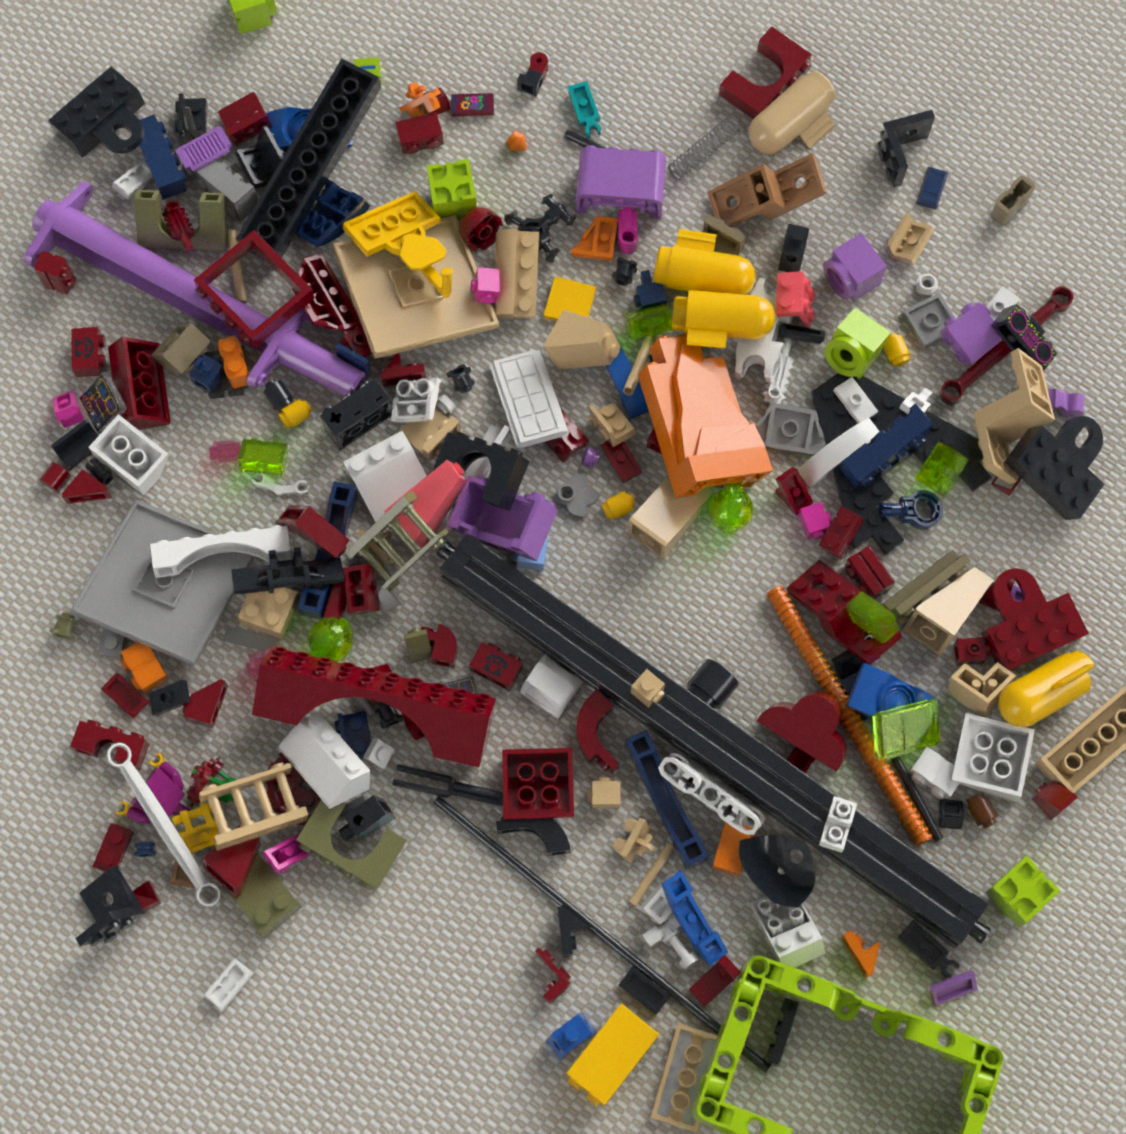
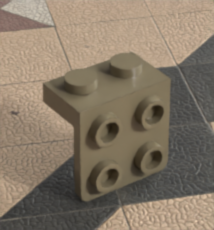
M707 216L702 232L717 235L714 252L739 255L744 247L746 236L739 229L727 226L720 218Z

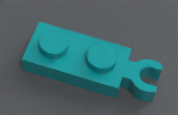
M588 81L568 86L567 92L579 126H585V136L590 138V130L592 129L597 131L598 136L601 135V126L597 123L600 121V116Z

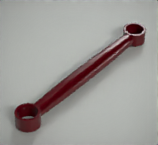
M1063 286L1055 288L1049 298V302L1032 314V316L1042 325L1056 311H1066L1073 301L1072 291ZM1062 294L1066 296L1068 303H1057L1054 295ZM1003 340L999 342L957 380L946 381L940 390V399L947 405L957 404L968 386L988 372L1012 350ZM954 387L958 390L959 396L950 398L944 393V389Z

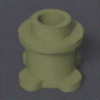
M62 612L61 615H56V625L54 628H50L49 632L56 637L73 641L72 632L74 626L78 624V621L74 620L75 616Z

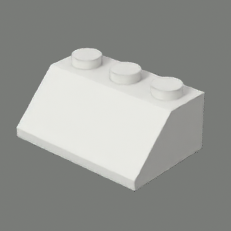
M119 414L89 446L94 457L142 495H145L159 479L169 457L166 451Z

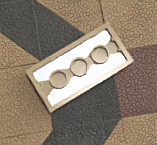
M677 1023L651 1113V1119L695 1133L698 1132L700 1122L692 1117L691 1110L698 1085L705 1072L718 1035Z

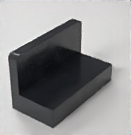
M85 419L54 442L51 448L65 466L71 470L92 454L89 446L99 435L92 428L89 421Z

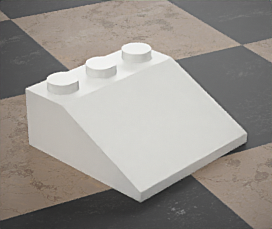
M403 431L343 462L348 476L354 486H356L357 492L375 523L385 514L384 510L426 477Z
M965 713L951 781L994 797L1017 802L1022 797L1035 729L1017 727L1009 723Z

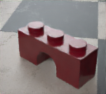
M88 719L87 723L79 721L70 745L75 752L97 758L101 747L105 744L123 743L131 750V763L137 770H141L150 745L144 739L145 736L131 732V735L122 733V729L114 726H109V729L100 727L101 723ZM117 747L114 760L121 764L127 760L128 754L124 748Z

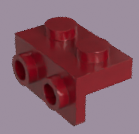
M561 409L568 434L545 441V443L562 462H565L572 453L586 447L589 440Z

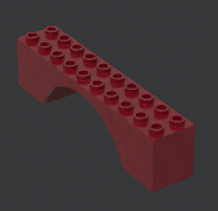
M271 647L259 665L252 715L298 725L302 718L310 711L326 702L350 697L373 699L388 704L408 716L425 735L431 747L433 757L480 767L487 747L496 698H492L488 694H474L463 688L452 689L445 687L441 683L431 684L423 682L419 678L409 679L400 677L397 673L378 672L375 668H361L349 662L339 663L332 661L328 657H313L306 652L287 651L284 647Z

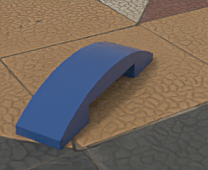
M620 347L619 354L614 358L611 365L605 366L630 420L649 412L639 381L633 395H626L623 392L632 366L622 347Z
M678 871L662 882L661 885L665 897L677 922L703 960L708 965H712L722 956L729 953L718 933L713 932L691 895L693 889L683 872Z

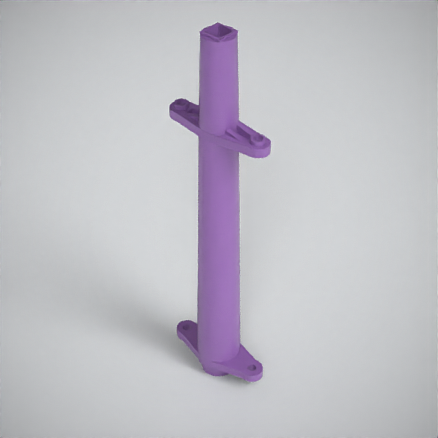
M83 181L61 202L55 203L51 200H46L37 209L33 218L32 228L38 234L24 255L25 264L35 267L41 252L50 253L58 246L229 336L235 335L240 342L254 348L250 343L247 344L245 341H242L236 328L232 330L225 323V317L221 313L217 315L211 309L210 302L206 298L204 300L200 298L199 294L195 291L194 279L196 276L81 212L93 193L92 185ZM208 285L252 330H255L269 318L216 287ZM303 308L254 348L263 354L247 378V385L253 388L262 387L267 380V375L279 364L343 396L349 393L353 394L365 382L364 371L299 335L300 329L306 320L310 321Z

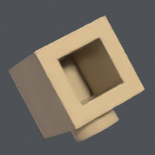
M646 669L631 686V693L649 708L653 702L658 703L664 696L665 684Z
M607 777L597 778V781H592V788H587L588 802H592V809L620 808V781H611V778Z

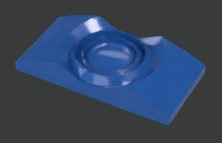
M285 107L266 113L273 125L269 130L273 132L275 141L283 152H287L312 108ZM352 139L347 147H352Z
M862 663L845 706L923 743L939 700L926 691L899 680L888 672Z

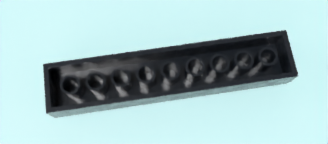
M341 58L284 158L281 160L237 235V243L255 230L281 258L284 256L380 91L381 84L378 76ZM253 248L249 251V253L263 259Z

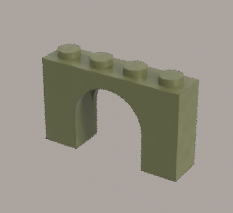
M137 190L133 199L137 243L146 249H185L182 241L173 239V236L170 235L172 231H168L170 226H166V221L161 213L160 192ZM203 192L199 200L200 225L194 229V235H191L190 240L194 247L193 251L205 249L218 252L224 250L227 244L224 193Z
M321 799L296 839L300 842L298 847L311 854L312 850L320 855L319 860L328 866L334 863L341 867L338 872L351 879L352 875L359 878V884L369 891L372 888L378 889L407 840L386 828L374 850L369 855L357 860L346 859L334 850L331 842V832L347 803L343 802L329 809Z

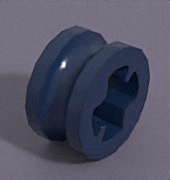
M135 843L134 847L137 848V851L134 852V856H155L156 852L153 851V848L156 846V843Z

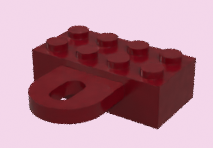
M1019 568L1008 569L995 579L992 586V597L1004 622L981 633L985 643H989L990 653L995 664L998 662L1010 671L1089 634L1069 592L1047 602L1033 575ZM1010 579L1017 582L1023 594V600L1020 602L1013 599L1007 587V581Z

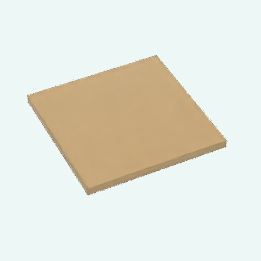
M456 215L441 218L440 224L425 230L426 237L436 238L446 249V257L442 261L433 264L432 267L441 277L440 271L443 268L453 269L451 295L448 298H444L420 270L410 269L401 260L400 256L390 253L387 249L366 257L352 239L333 243V251L374 359L499 328L500 324L492 304L474 301V293L470 291L471 280L475 277L477 267L469 247L460 236L459 222Z

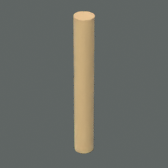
M666 844L628 901L635 907L638 905L675 848L672 845Z

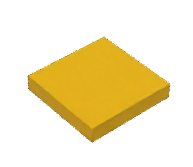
M555 276L543 318L557 321L563 310L589 318L597 287Z

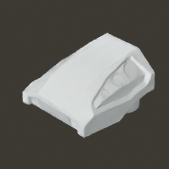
M421 378L418 381L399 380L396 386V395L393 399L391 421L407 423L432 420L438 398L439 384L442 380L439 378L430 380Z
M545 654L526 679L520 694L559 720L577 690L582 686L583 681L555 663Z

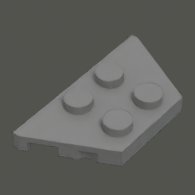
M771 403L755 425L765 448L813 456L826 446L816 410Z

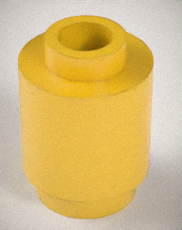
M890 334L884 343L883 349L890 364H893L896 368L910 361V352L902 335Z
M297 399L281 409L282 412L278 414V417L286 429L294 428L311 417L310 412L312 409L306 400L301 401Z
M622 491L606 499L605 503L601 504V507L608 520L613 518L616 520L634 511L633 506L636 503L631 493L626 494L625 491Z

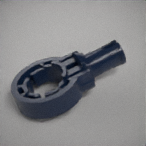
M919 490L910 496L900 497L899 503H880L878 511H882L879 512L880 517H898L902 519L901 523H909L914 528L926 530L940 521L943 515V505L934 493L927 490ZM928 499L927 505L931 508V517L923 518L919 516L920 514L916 510V503L918 501L925 502ZM935 517L933 522L927 523Z

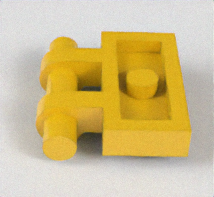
M205 802L196 809L190 811L186 809L181 811L179 815L172 817L174 826L184 824L185 829L178 831L191 853L215 845L214 836L218 835L217 832L219 830L215 818L212 817L210 803ZM204 816L205 822L193 826L191 820Z

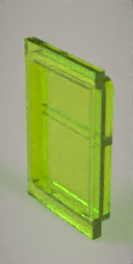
M937 698L872 714L876 759H889L922 750L926 747H933L940 743Z

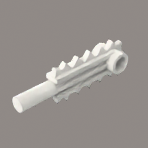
M784 338V355L781 366L772 383L764 385L767 391L762 392L765 397L764 402L769 405L771 403L781 404V401L786 400L783 393L788 392L785 386L790 384L786 378L792 376L789 370L794 368L792 366L794 361L788 357L793 339Z

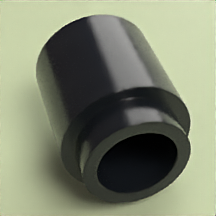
M273 379L264 386V395L272 407L278 410L279 413L282 412L281 409L293 402L292 395L281 380L276 381Z

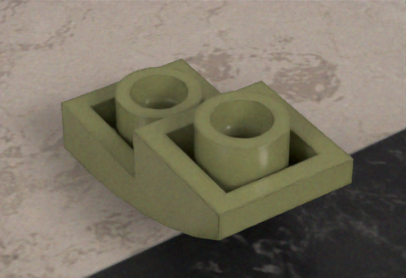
M416 628L408 631V634L404 635L411 663L431 659L432 651L426 629Z

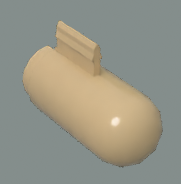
M811 71L807 76L800 77L758 114L748 128V137L752 146L761 153L774 155L799 136L806 148L811 149L835 127L832 119L826 113L830 103L835 100V89L828 78L819 72Z

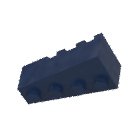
M916 403L909 408L910 412L905 418H902L901 415L897 417L888 427L887 432L885 430L878 432L870 440L872 444L864 443L841 462L839 469L856 489L861 485L863 487L867 486L874 480L876 474L879 472L884 474L892 467L891 464L894 461H902L909 455L908 451L914 447L918 449L927 442L926 437L933 423Z

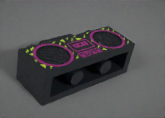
M1018 304L1004 308L991 324L1012 351L1019 348L1042 365L1043 370L1048 367L1057 355L1051 341L1042 336L1045 330L1032 315L1027 316L1024 308Z

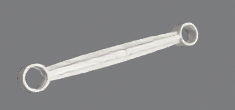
M123 743L112 745L106 753L108 763L113 767H119L151 823L195 886L197 902L202 906L215 905L220 899V889L217 885L207 882L168 815L131 763L130 748ZM122 747L127 751L128 757L124 763L115 764L112 762L110 754L113 748ZM212 886L215 889L216 897L211 903H205L200 900L199 892L202 887Z

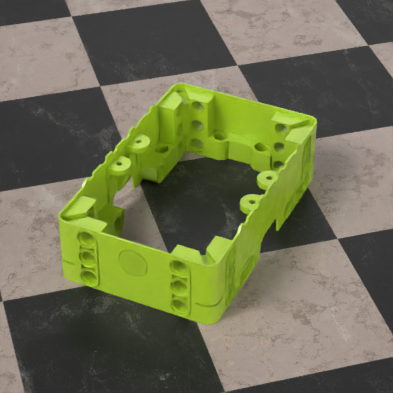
M763 956L752 957L742 967L741 973L733 987L729 999L730 1002L705 1072L697 1088L691 1110L692 1117L696 1121L724 1134H750L748 1124L751 1121L759 1123V1134L793 1133V1129L724 1102L763 990L766 989L779 995L787 994L811 1004L817 1003L828 1007L840 1021H851L856 1017L860 1008L875 1013L872 1020L873 1030L882 1037L892 1036L897 1031L900 1023L906 1025L903 1040L910 1039L924 1045V1048L942 1054L941 1058L963 1065L965 1072L958 1093L963 1094L960 1108L964 1118L959 1134L981 1133L1004 1060L1003 1053L999 1048L929 1019L902 1010L895 1011L856 996L855 992L833 982ZM797 983L809 987L808 992H801L798 989ZM844 1006L848 1008L847 1012L842 1011ZM737 1008H742L746 1011L747 1018L745 1021H739L735 1018L734 1012ZM883 1022H886V1023H887V1027H886V1028H884V1027L882 1026V1023H883ZM938 1038L946 1040L944 1047L938 1043ZM720 1055L729 1057V1068L723 1069L718 1065L717 1061ZM974 1099L972 1108L970 1109V1101Z

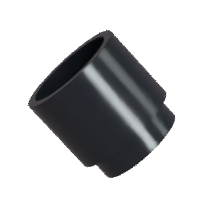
M706 659L687 682V690L712 708L720 709L739 686V682L722 665L714 660Z

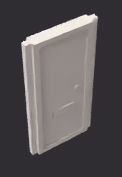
M532 350L495 360L489 364L517 448L531 446L568 434V429L540 350Z

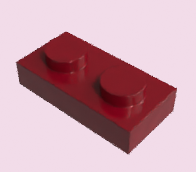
M609 441L601 444L602 451L623 484L642 474V469L625 441L614 447Z
M110 823L92 867L104 872L112 866H118L119 868L134 832Z

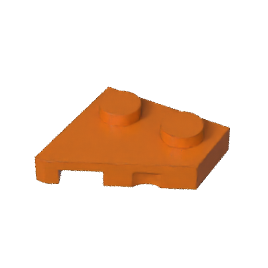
M596 216L591 223V227L585 231L580 242L572 249L571 257L613 261L618 218Z

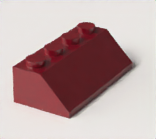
M122 336L108 346L114 395L120 407L117 415L119 414L138 430L171 424L163 367L151 356L160 344L158 342Z

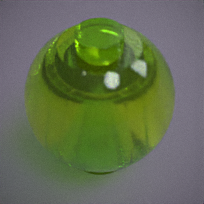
M726 484L725 489L718 491L710 501V519L717 528L721 529L722 533L734 534L744 529L752 520L754 514L753 502L749 495L743 492L744 486L742 484Z
M327 617L317 621L308 634V646L311 650L309 655L318 658L328 657L335 662L346 658L354 644L350 623L341 617L339 619Z

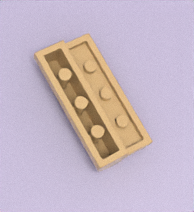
M504 229L496 233L495 269H499L500 292L496 303H493V309L498 320H514V318L536 319L539 232Z

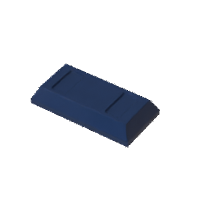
M932 167L927 168L916 202L917 205L937 210L948 172Z

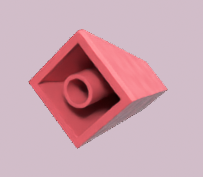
M446 460L404 494L406 495L411 491L416 494L418 499L412 503L415 506L413 509L435 534L466 483V479L462 475L465 472L457 462L452 463ZM400 497L396 502H394L391 506H389L386 510H384V512L386 513V512H387L394 504H396L402 497ZM401 514L398 517L400 520L398 523L422 549L429 542L427 537L407 515Z

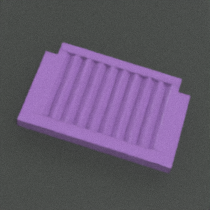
M219 125L177 148L175 151L186 170L191 169L194 172L231 152L229 148L232 144Z

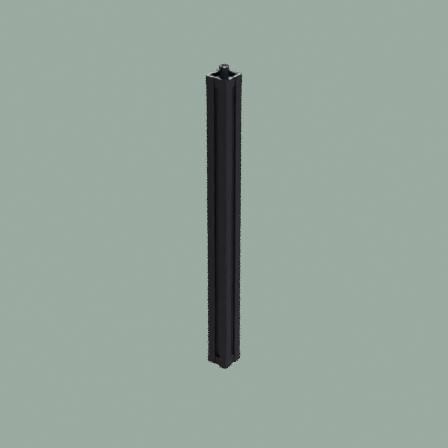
M466 534L457 548L448 541L442 544L443 548H439L437 556L445 560L440 567L444 583L546 654L567 671L580 678L594 690L598 689L613 704L684 755L704 767L730 788L751 800L769 816L933 932L944 942L955 948L963 943L967 935L971 936L979 944L986 939V935L990 933L991 928L985 926L978 919L989 903L972 893L856 809L843 852L820 846L819 843L834 796L837 797L835 794L505 561L470 534ZM646 669L665 684L664 696L658 703L653 702L649 708L631 693V686Z

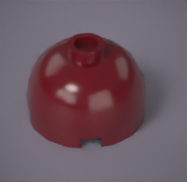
M475 207L466 212L459 224V233L466 245L473 251H477L476 249L479 248L485 250L495 243L496 233L499 227L503 226V222L489 208Z

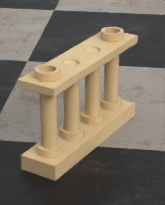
M278 763L271 766L270 770L220 786H216V784L209 785L199 792L200 802L209 800L219 830L217 832L218 835L214 836L216 850L307 821L308 812L306 806L302 808L296 806L285 776L291 773L292 767L290 763L286 765ZM277 779L287 807L286 813L280 815L273 813L263 782ZM251 786L255 787L265 816L262 821L256 823L251 821L241 793L242 789ZM232 793L242 823L240 828L234 830L228 828L218 797Z

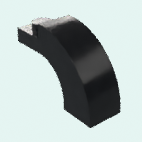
M501 817V821H496L498 834L526 831L537 835L546 846L547 856L571 853L570 844L564 830L553 818L504 820Z

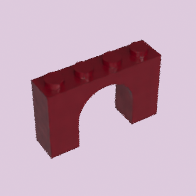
M773 26L759 40L757 52L777 65L782 75L780 79L771 85L759 86L732 70L719 87V96L752 119L796 82L801 74L805 75L812 65L810 63L812 54Z

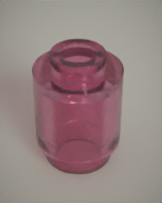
M235 440L213 442V446L209 447L210 460H215V464L237 462V460L242 459L241 442H235Z

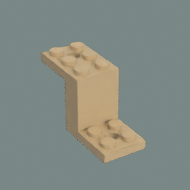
M1019 348L1011 352L1013 360L1011 366L1016 373L1017 380L1015 383L1018 390L974 412V427L979 435L978 445L984 457L982 460L983 466L987 471L992 472L1008 484L1018 481L1016 473L1004 463L1011 453L1009 443L1021 438L1028 428L1045 426L1055 421L1042 365Z

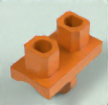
M412 82L408 85V92L405 95L408 99L412 98L413 100L399 107L402 113L407 111L409 116L414 118L425 115L420 105L423 103L427 112L430 113L440 108L436 97L440 94L439 89L436 88L423 95L425 86Z

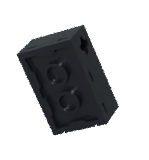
M374 379L371 382H364L359 387V390L353 394H346L341 399V402L335 406L331 405L324 409L320 418L325 432L338 450L341 451L390 418L393 407L390 397L378 381Z

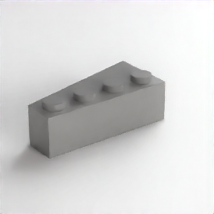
M216 159L194 172L191 169L187 171L184 165L181 167L187 176H193L196 179L197 185L203 191L207 189L210 193H224L226 213L231 218L236 217L240 222L250 215L258 201L254 186L250 183L245 184L242 176L237 172L233 174L224 161L219 164V159Z

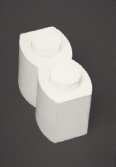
M928 747L924 749L909 771L914 782L930 787L932 789L931 793L939 799L951 797L959 783L951 781L954 765Z

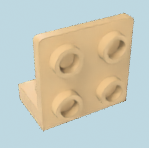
M435 407L432 420L407 422L399 432L403 431L409 443L426 459L431 461L440 452L447 432L456 435L457 431L461 432L460 422L456 418L452 417L449 420Z

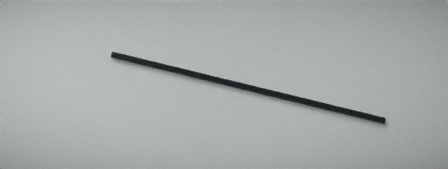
M438 796L433 803L560 907H564L586 924L593 934L671 995L673 999L716 1034L719 1033L721 1024L444 799ZM744 1044L741 1054L766 1073L771 1065Z

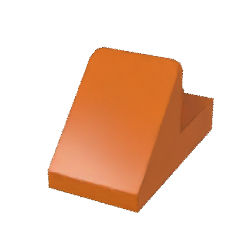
M850 930L841 939L867 979L873 975L880 942L864 951L862 948L864 943L861 937Z

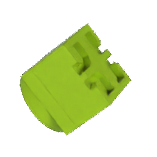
M228 0L240 35L272 25L270 17L278 14L274 0Z
M469 159L458 160L452 164L446 162V165H426L433 210L440 219L456 215L457 220H460L466 212L477 207Z
M854 308L836 328L831 340L825 347L824 355L829 365L836 372L844 376L860 379L877 360L891 332Z
M1026 855L986 893L993 899L998 909L1020 928L1032 919L1061 890L1051 880H1048L1045 874Z

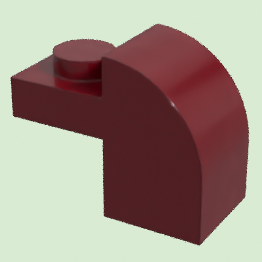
M442 624L438 625L437 632H434V629L429 627H421V630L426 629L430 646H434L431 656L432 664L455 668L458 646L453 632Z

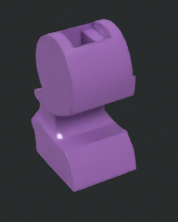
M1047 389L1053 411L1059 409L1064 417L1084 415V395L1078 393L1068 394L1067 391L1061 392L1058 389Z

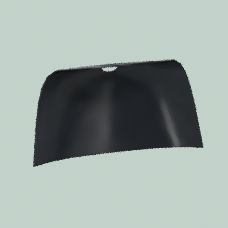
M764 835L739 841V857L742 868L757 888L772 902L784 907H799L811 894L816 877L812 854L807 844L782 835ZM793 849H798L803 853V860L799 864L793 863L789 858V854ZM781 867L785 874H780L778 868Z

